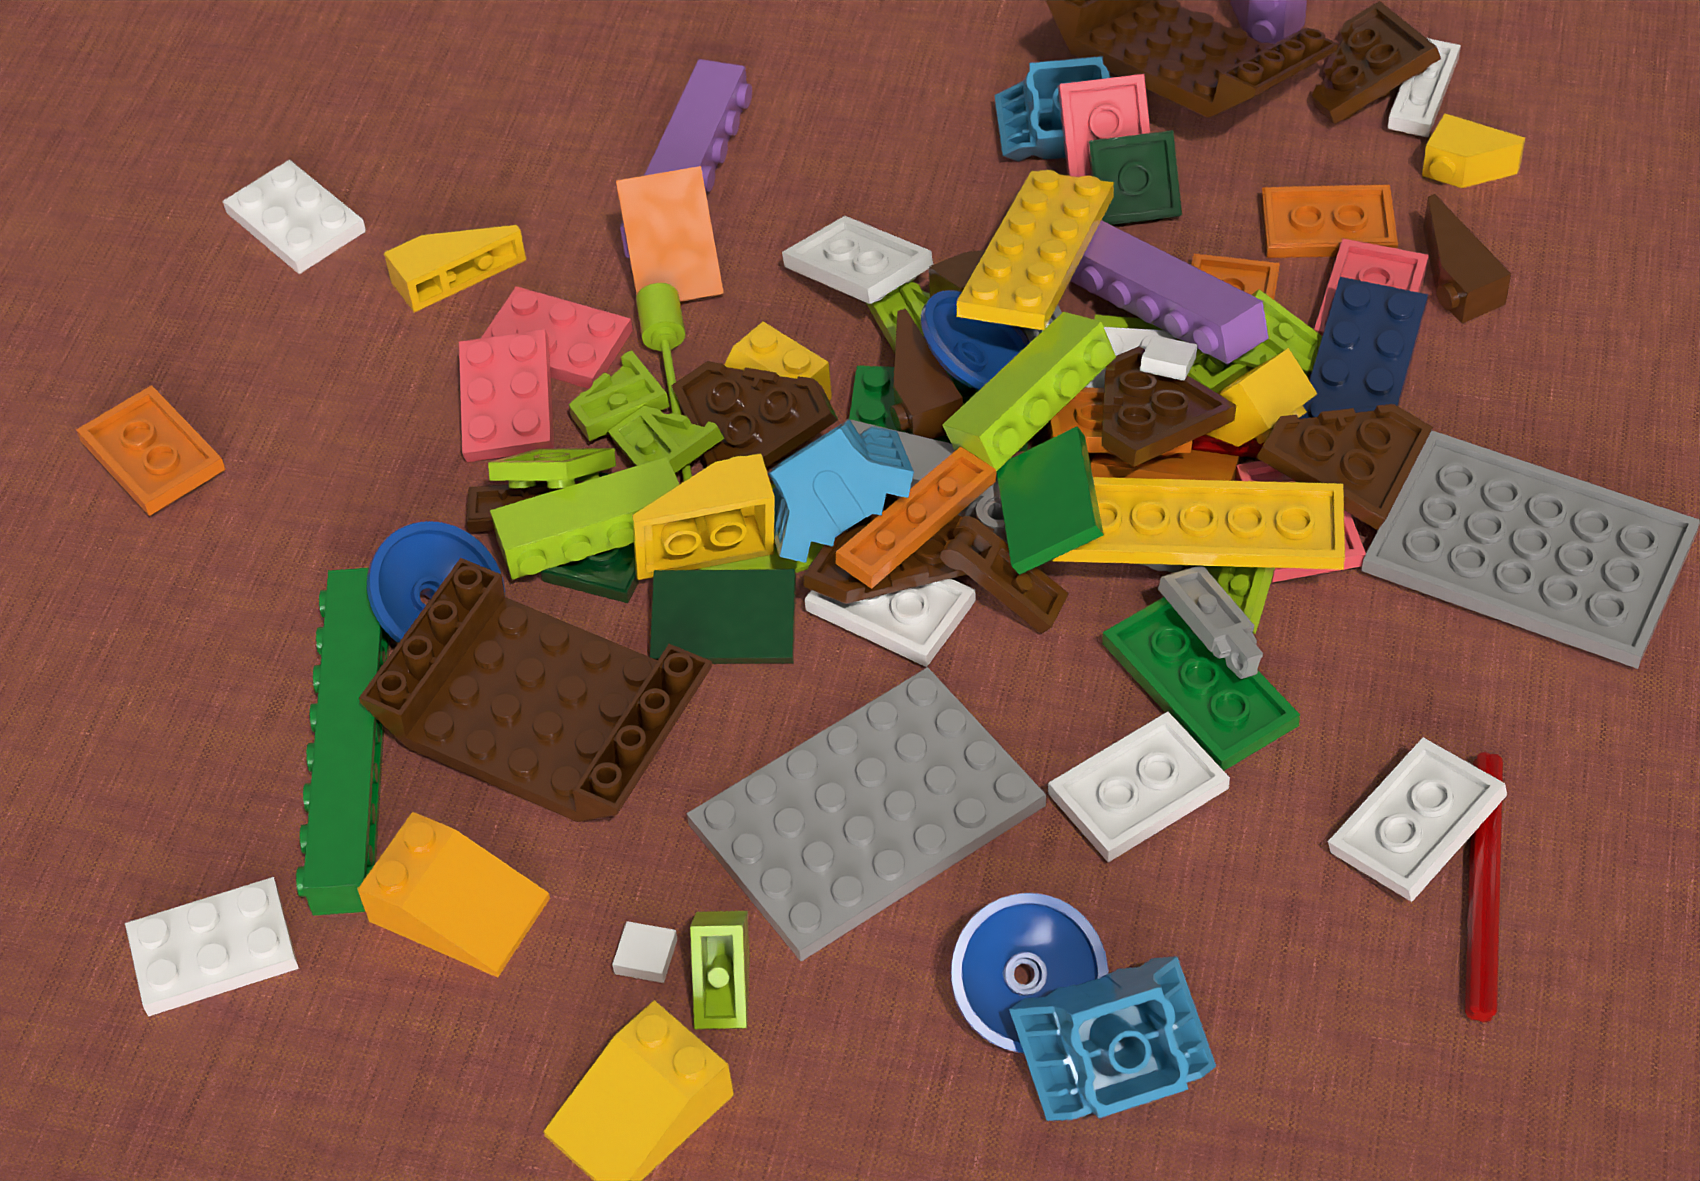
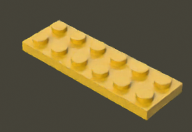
M1052 170L1031 171L957 300V317L1045 330L1113 199L1114 182L1101 181L1094 176L1073 177L1059 175Z
M1093 477L1104 535L1053 559V561L1344 570L1343 484Z

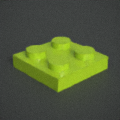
M615 448L535 449L488 462L490 481H508L509 488L536 486V481H547L548 488H565L575 485V481H587L598 478L599 471L616 466Z

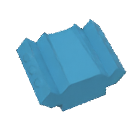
M1102 57L1029 63V72L1022 82L994 95L1004 157L1018 162L1032 155L1046 160L1066 158L1058 85L1114 78L1109 75V71L1103 65Z
M849 419L772 468L768 475L776 486L773 489L775 496L774 539L780 557L806 563L811 541L833 546L836 536L871 514L882 516L886 493L909 497L914 470L897 431L871 426L859 434Z
M1177 956L1151 958L1140 967L1120 968L1106 974L1104 977L1076 986L1059 987L1046 997L1024 998L1009 1009L1047 1121L1073 1120L1094 1113L1098 1118H1102L1188 1090L1187 1082L1203 1078L1216 1067Z

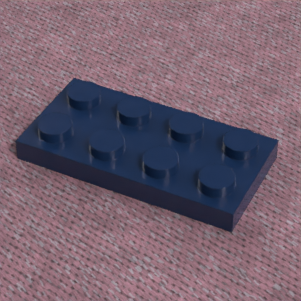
M1340 277L1310 378V382L1318 394L1303 405L1307 413L1299 419L1318 417L1323 411L1354 408L1355 413L1374 411L1377 405L1395 404L1399 407L1426 310L1428 294Z

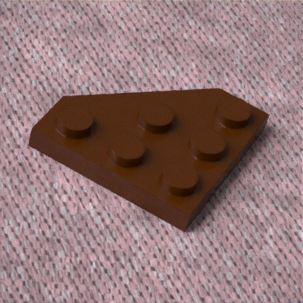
M1378 1L1344 23L1340 32L1343 38L1337 51L1329 56L1324 67L1326 77L1322 84L1316 85L1311 96L1316 108L1336 124L1341 120L1352 117L1359 109L1375 99L1386 96L1393 88L1409 78L1422 74L1429 66L1439 61L1441 57L1435 44Z
M1140 346L1117 355L1105 368L1101 439L1102 447L1134 467L1233 422L1236 412V405L1188 375L1185 380H1178L1140 371L1142 355L1145 352V349Z
M707 361L671 385L685 416L688 417L691 424L705 427L708 422L715 423L724 436L722 441L703 453L708 466L714 462L728 460L736 456H749L761 453L765 467H768L838 421L822 386L813 378L798 376L795 379L779 376L776 372L747 367L741 370L726 367L722 363Z
M1395 404L1377 405L1374 411L1355 413L1354 408L1323 411L1318 417L1299 419L1297 414L1280 416L1256 458L1299 483L1343 484L1344 510L1378 530L1387 519L1433 427Z
M886 493L883 511L901 496ZM871 514L836 536L833 546L824 544L804 574V587L848 604L967 575L962 570L948 567L940 558V553L947 541L954 540L953 530L962 516H955L871 589L836 564V551L879 516ZM974 546L971 547L975 552L981 555V551H979Z

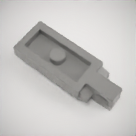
M1199 565L1162 576L1158 590L1209 651H1213V655L1218 659L1225 657L1227 667L1240 679L1256 675L1263 652L1256 645L1257 640L1253 634L1255 625L1206 568Z

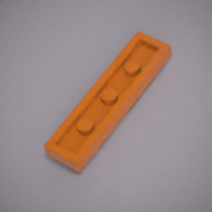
M960 446L910 489L908 498L900 497L882 512V516H877L836 551V564L872 589L996 481V469Z

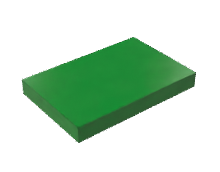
M1078 426L1009 459L996 471L1011 566L1019 575L1104 535L1086 438Z

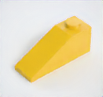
M517 225L421 235L384 252L391 283L414 313L526 260L521 230Z

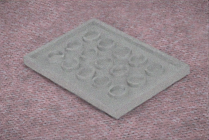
M1432 430L1387 519L1379 528L1363 559L1362 571L1638 669L1697 535L1700 520Z
M927 667L686 814L688 825L802 962L1045 807L1046 794Z

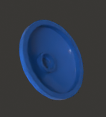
M949 290L938 292L926 302L921 312V326L925 341L937 361L954 379L973 390L979 391L1030 342L1018 326L957 317V300L962 292Z
M425 521L406 525L393 532L383 541L373 555L369 565L367 593L376 619L391 638L398 643L426 606L421 601L420 594L426 595L431 599L460 558L501 574L495 559L479 540L456 526L442 522Z
M1038 893L1009 895L981 908L961 930L955 942L950 961L952 993L965 1021L977 1034L988 1042L1002 1049L1017 1053L1024 1052L1009 1010L1024 998L1046 997L1059 987L1076 986L1108 974V963L1103 944L1086 917L1068 903L1055 897ZM1020 964L1027 966L1031 972V978L1025 985L1018 983L1014 977L1015 968Z

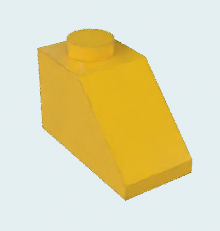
M1445 113L1426 144L1422 176L1459 188H1465L1516 175L1521 165L1525 137Z

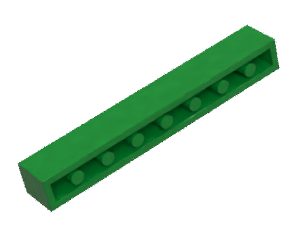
M369 568L328 570L327 590H320L319 607L321 616L324 618V627H317L316 645L318 654L321 655V664L314 665L313 684L315 692L318 693V703L310 705V724L312 731L315 732L314 743H308L306 749L307 766L309 772H312L311 783H305L303 787L304 808L309 815L308 824H302L300 827V847L302 853L305 854V865L298 866L296 872L298 895L300 897L306 896L313 916L365 912L358 888L376 864L385 726L360 703L359 697L389 657L390 635L379 624L368 599L367 573Z

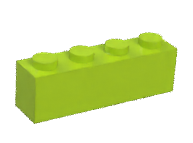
M1063 311L943 424V428L954 450L956 451L961 446L995 468L996 471L999 470L1116 358L1102 322Z
M668 457L490 510L497 541L511 579L534 575L552 567L572 561H579L591 555L634 543L632 515L679 485Z

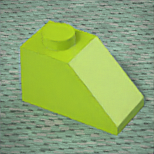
M748 911L696 912L690 926L694 1029L747 1028L750 964Z

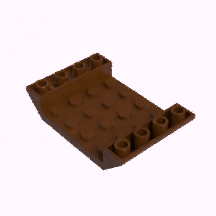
M1045 0L1072 55L1081 59L1102 57L1103 65L1107 70L1120 77L1144 74L1145 88L1208 118L1264 92L1337 51L1339 43L1325 38L1323 32L1313 28H1303L1275 44L1262 43L1248 37V33L1240 28L1226 27L1215 22L1214 18L1209 14L1193 12L1180 6V2L1177 0Z
M460 558L360 695L359 700L408 749L573 821L581 822L619 813L712 668V661L671 644H668L659 660L648 657L506 598L502 574Z

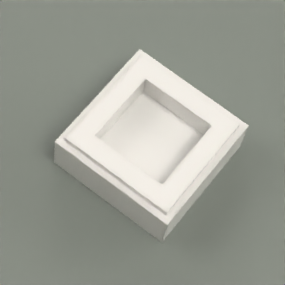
M1153 335L1142 355L1140 371L1185 380L1196 359L1197 344Z
M626 921L612 964L614 974L664 983L678 940L676 930Z

